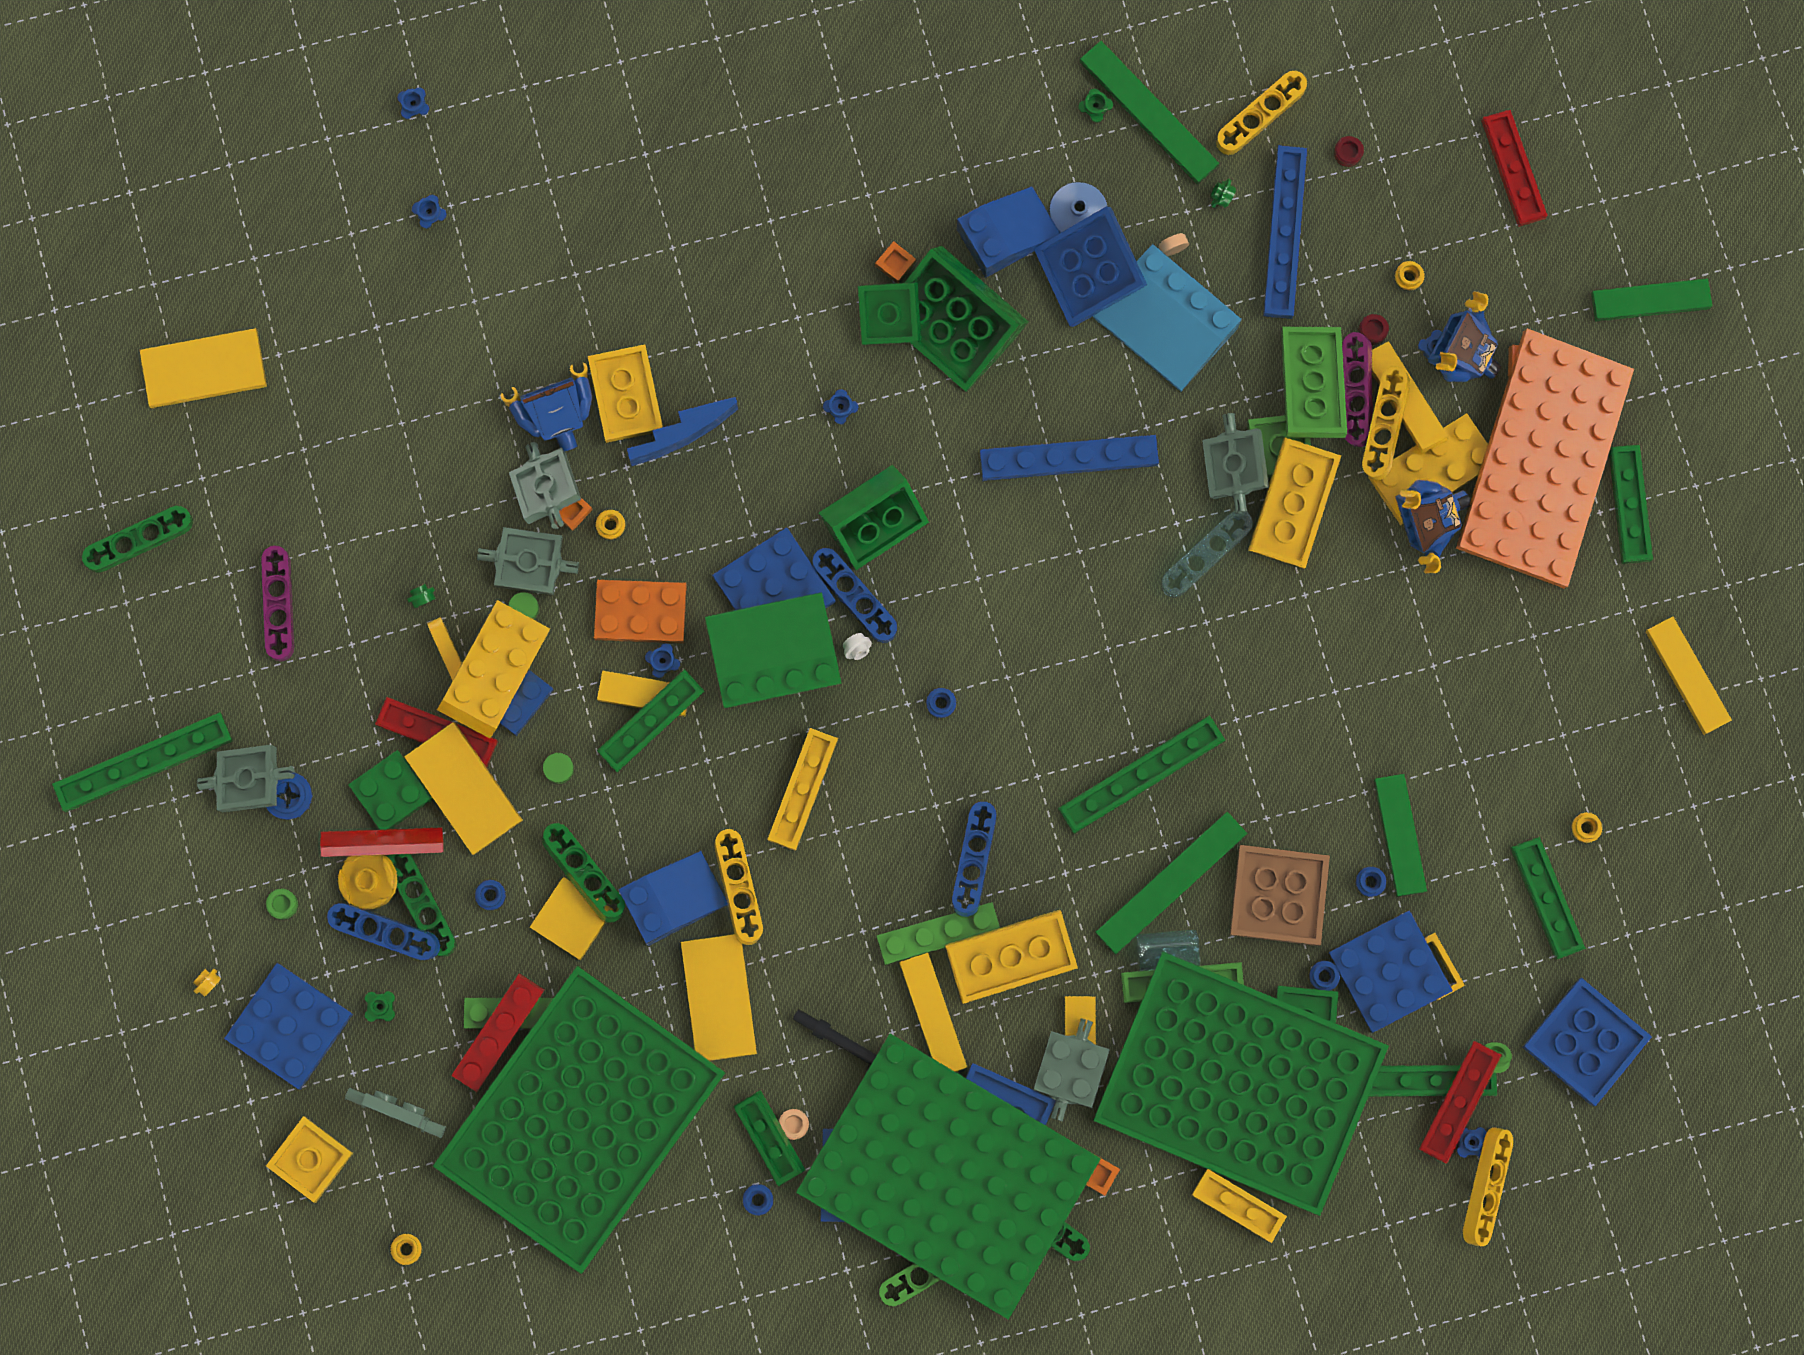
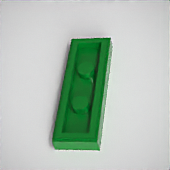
M761 1090L733 1106L778 1186L806 1171Z

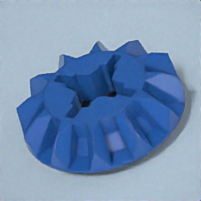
M292 773L295 774L293 779L278 780L277 796L285 794L289 784L291 792L300 795V797L291 799L289 808L286 805V801L277 797V806L266 807L277 818L285 820L298 818L310 807L313 797L310 784L303 776L297 773Z

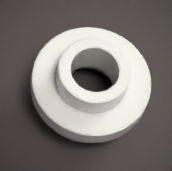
M862 633L852 635L843 643L845 657L847 659L854 658V660L865 657L869 653L872 642L868 637H864Z

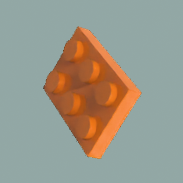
M597 580L594 639L604 641L684 643L687 584Z

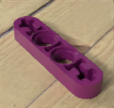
M1353 332L1345 337L1342 344L1347 420L1345 440L1355 447L1366 446L1373 417L1372 345L1366 336L1359 332ZM1356 340L1363 344V347L1358 348V358L1364 360V362H1350L1351 359L1356 360V352L1351 349V346L1356 345ZM1355 368H1362L1364 370V378L1358 383H1352L1350 379L1351 372ZM1355 397H1363L1365 401L1363 409L1353 412L1350 406L1351 401ZM1351 417H1365V420L1358 419L1359 428L1364 430V434L1359 435V440L1352 436V432L1357 431V422L1351 420Z
M274 545L265 549L261 558L264 637L267 654L273 660L283 662L291 658L294 653L291 560L284 548ZM274 553H278L283 558V561L278 562V571L281 574L285 572V576L271 575L268 577V573L275 574L274 565L268 562L269 559L274 558ZM276 581L285 584L284 593L278 597L270 595L269 587ZM278 610L284 611L287 616L285 623L280 626H274L270 621L272 613ZM271 631L281 633V641L284 645H287V648L282 649V654L280 655L272 649V646L278 644V638L276 634L271 635Z

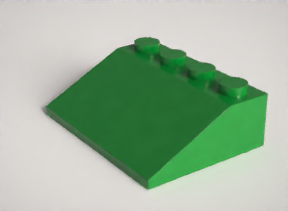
M943 246L931 248L905 282L918 283L921 341L909 343L965 392L977 382L1011 345L1029 322Z
M822 592L705 616L724 708L842 684Z

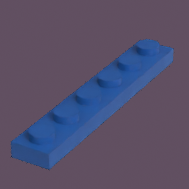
M1280 145L1277 148L1263 316L1292 319L1294 316L1307 148Z
M1156 435L980 450L983 481L1153 467L1159 464Z

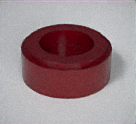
M1353 136L1341 138L1334 148L1336 161L1345 167L1357 165L1364 154L1362 142Z
M1370 314L1363 318L1358 332L1366 336L1370 340L1371 345H1377L1385 340L1389 332V325L1381 315Z

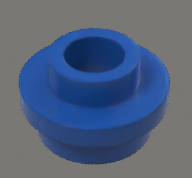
M937 688L928 695L926 706L933 716L945 718L954 712L956 698L950 690ZM940 698L945 699L947 702L946 707L938 708L935 704L936 700Z
M1366 867L1358 873L1356 887L1364 896L1375 897L1384 891L1386 877L1380 869ZM1367 877L1375 879L1376 884L1374 887L1371 888L1366 885L1365 880Z
M495 880L482 882L475 892V899L478 905L485 910L498 909L503 905L506 898L504 887ZM489 890L496 892V898L492 901L486 900L485 897Z
M1321 961L1311 968L1309 974L1310 982L1317 990L1330 991L1338 985L1340 972L1333 963ZM1321 971L1329 973L1330 978L1328 982L1320 980L1319 973Z
M757 1184L749 1187L743 1195L745 1209L753 1215L767 1213L773 1205L772 1192L764 1185ZM761 1194L764 1197V1203L761 1206L753 1204L752 1198L754 1195Z

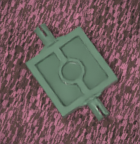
M1228 413L1227 415H1222L1225 432L1217 437L1202 440L1209 495L1213 499L1226 496L1233 497L1235 514H1243L1248 512L1245 495L1255 490L1269 488L1262 431L1258 428L1247 431L1237 430L1235 414Z
M531 442V446L529 444L525 446L529 460L523 466L509 472L524 520L530 524L545 516H549L551 527L558 529V525L560 527L564 525L559 511L581 500V496L565 451L559 448L549 454L540 455L538 444Z
M503 527L501 542L497 550L479 548V554H477L478 561L494 562L496 568L494 586L497 588L554 595L556 579L560 571L578 574L579 562L562 560V535Z
M273 745L217 752V767L214 776L198 778L197 782L201 784H197V787L200 791L206 789L215 790L217 795V811L222 813L277 806L278 780L293 779L295 774L292 773H295L293 766L277 767V747Z
M1080 1018L1076 1036H1065L1051 1031L1033 1089L1034 1091L1047 1094L1056 1100L1050 1118L1056 1120L1059 1108H1061L1058 1121L1063 1122L1068 1104L1093 1107L1110 1049L1095 1045L1088 1040L1093 1022L1087 1020L1085 1030L1083 1031L1086 1019Z
M349 1088L346 1093L345 1100L361 1105V1108L368 1107L421 1128L423 1133L427 1132L442 1138L446 1130V1126L430 1120L431 1118L424 1116L425 1109L404 1102L403 1106L395 1104L397 1098L376 1090L374 1095L364 1094L352 1088Z

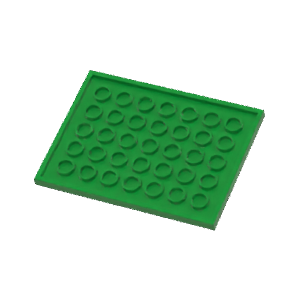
M1162 951L1093 1121L1320 1216L1389 1045Z
M577 966L433 1167L574 1270L583 1274L726 1072L581 967Z
M890 1033L796 1193L1009 1320L1101 1158Z

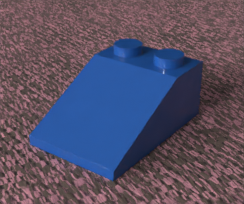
M1033 187L984 204L957 219V231L985 278L1034 252V248L1060 234Z
M701 851L618 889L648 946L728 905Z

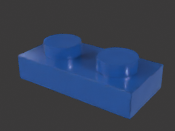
M529 670L500 724L517 736L554 689Z

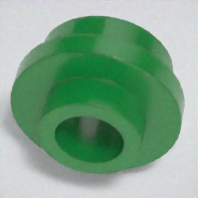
M426 584L409 591L412 597L407 598V602H411L415 609L436 599L433 594L435 591L434 587L428 589Z

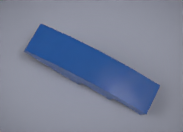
M736 397L678 411L681 423L653 430L654 442L627 448L631 466L667 455L710 432L738 410Z

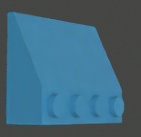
M1152 244L1137 260L1147 286L1097 313L1093 318L1182 392L1238 329L1242 319Z

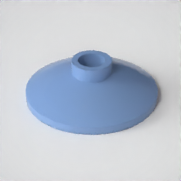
M1081 182L1070 183L1060 188L1053 196L1050 204V217L1061 233L1106 207L1107 202L1102 193L1094 186ZM1078 203L1083 204L1085 209L1081 212L1076 211L1074 205Z

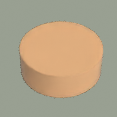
M1180 233L1163 240L1158 247L1166 256H1171L1187 248L1189 242L1186 235Z
M798 1109L785 1111L779 1119L782 1129L790 1140L802 1138L809 1129L807 1116Z

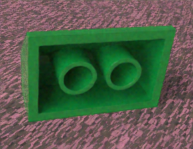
M893 465L819 512L829 533L855 570H858L929 523L907 479Z

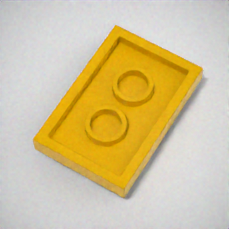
M645 344L588 356L606 443L652 434L653 430L663 427Z

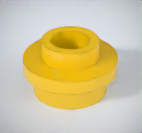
M1403 262L1396 269L1395 281L1404 290H1415L1424 281V271L1416 262ZM1404 274H1413L1414 280H1406Z
M615 510L603 511L596 519L597 532L605 539L620 537L625 530L624 517ZM608 521L616 522V527L612 530L606 529L605 525Z
M1581 813L1572 822V833L1581 842H1593L1602 833V823L1592 813ZM1583 823H1588L1591 826L1590 833L1582 831L1581 826Z
M213 968L208 972L204 969L193 981L197 986L194 989L196 994L200 992L205 997L221 980L216 974L217 970Z
M411 1234L399 1235L391 1245L393 1259L402 1265L413 1264L422 1253L421 1242L416 1236ZM406 1243L412 1246V1252L409 1255H404L401 1251L402 1246Z

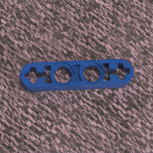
M829 548L818 550L813 556V567L820 578L877 642L888 643L893 640L897 633V623L834 550ZM822 556L826 559L830 556L833 558L831 565L836 571L839 567L843 569L837 572L832 580L828 578L832 575L829 568L826 566L823 568L819 567L821 564L820 557ZM849 577L854 582V586L849 592H842L837 588L836 584L840 578ZM861 599L870 600L873 604L872 611L868 614H860L856 609L857 602ZM880 611L882 614L878 615V620L884 625L887 623L891 624L889 627L890 634L886 635L883 632L879 635L877 633L879 630L877 623L873 620L871 624H868L866 621L872 619Z
M988 802L974 804L969 813L952 896L953 909L962 917L974 915L980 905L996 825V810ZM982 810H986L987 816L991 817V819H985L984 831L978 830L979 817L975 816V814L980 815ZM973 838H981L985 841L986 847L983 851L974 852L969 848V842ZM966 867H977L980 871V876L974 881L967 880L963 876V871ZM965 887L971 888L970 901L974 902V904H968L967 909L962 908L961 902H958V900L964 899Z
M347 903L335 904L328 911V923L335 930L418 960H429L437 956L440 951V942L432 933ZM345 910L346 916L357 918L355 923L342 922L340 924L341 919L337 917V913ZM368 918L374 919L377 923V930L373 935H367L363 930V923ZM395 928H400L404 932V941L400 945L393 944L390 939V934ZM428 939L427 944L431 946V950L425 951L422 954L421 947L410 944L412 940L424 942Z

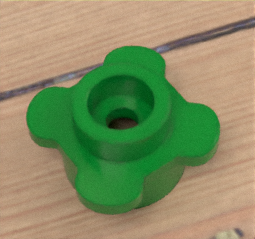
M1091 89L1085 101L1079 103L1078 108L1080 112L1091 116L1093 122L1098 123L1103 120L1105 112L1113 108V101L1098 89ZM1097 103L1098 107L1094 108L1093 104Z
M1228 178L1225 182H1218L1214 186L1210 196L1213 199L1211 207L1215 208L1218 204L1226 208L1230 204L1236 192V187L1230 185L1231 179Z
M386 991L384 994L367 993L365 996V1001L367 1002L365 1018L370 1022H374L376 1019H384L388 1022L393 1020L395 1017V1012L393 1011L395 995L390 991ZM382 1004L383 1008L379 1010L377 1005Z

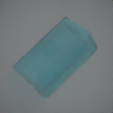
M1196 930L1149 933L1136 936L1140 971L1155 970L1162 951L1200 966L1199 938Z

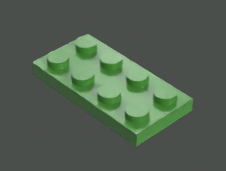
M1282 327L1281 341L1286 436L1293 438H1346L1347 420L1341 327Z

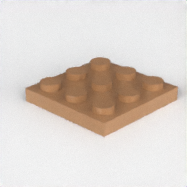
M1240 845L1237 858L1230 936L1321 946L1330 856Z

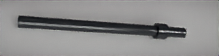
M800 1009L797 1010L793 1017L794 1021L813 1031L812 1035L821 1040L823 1038L827 1039L869 1065L873 1063L877 1056L870 1050L830 1028L831 1024L823 1019L818 1021Z

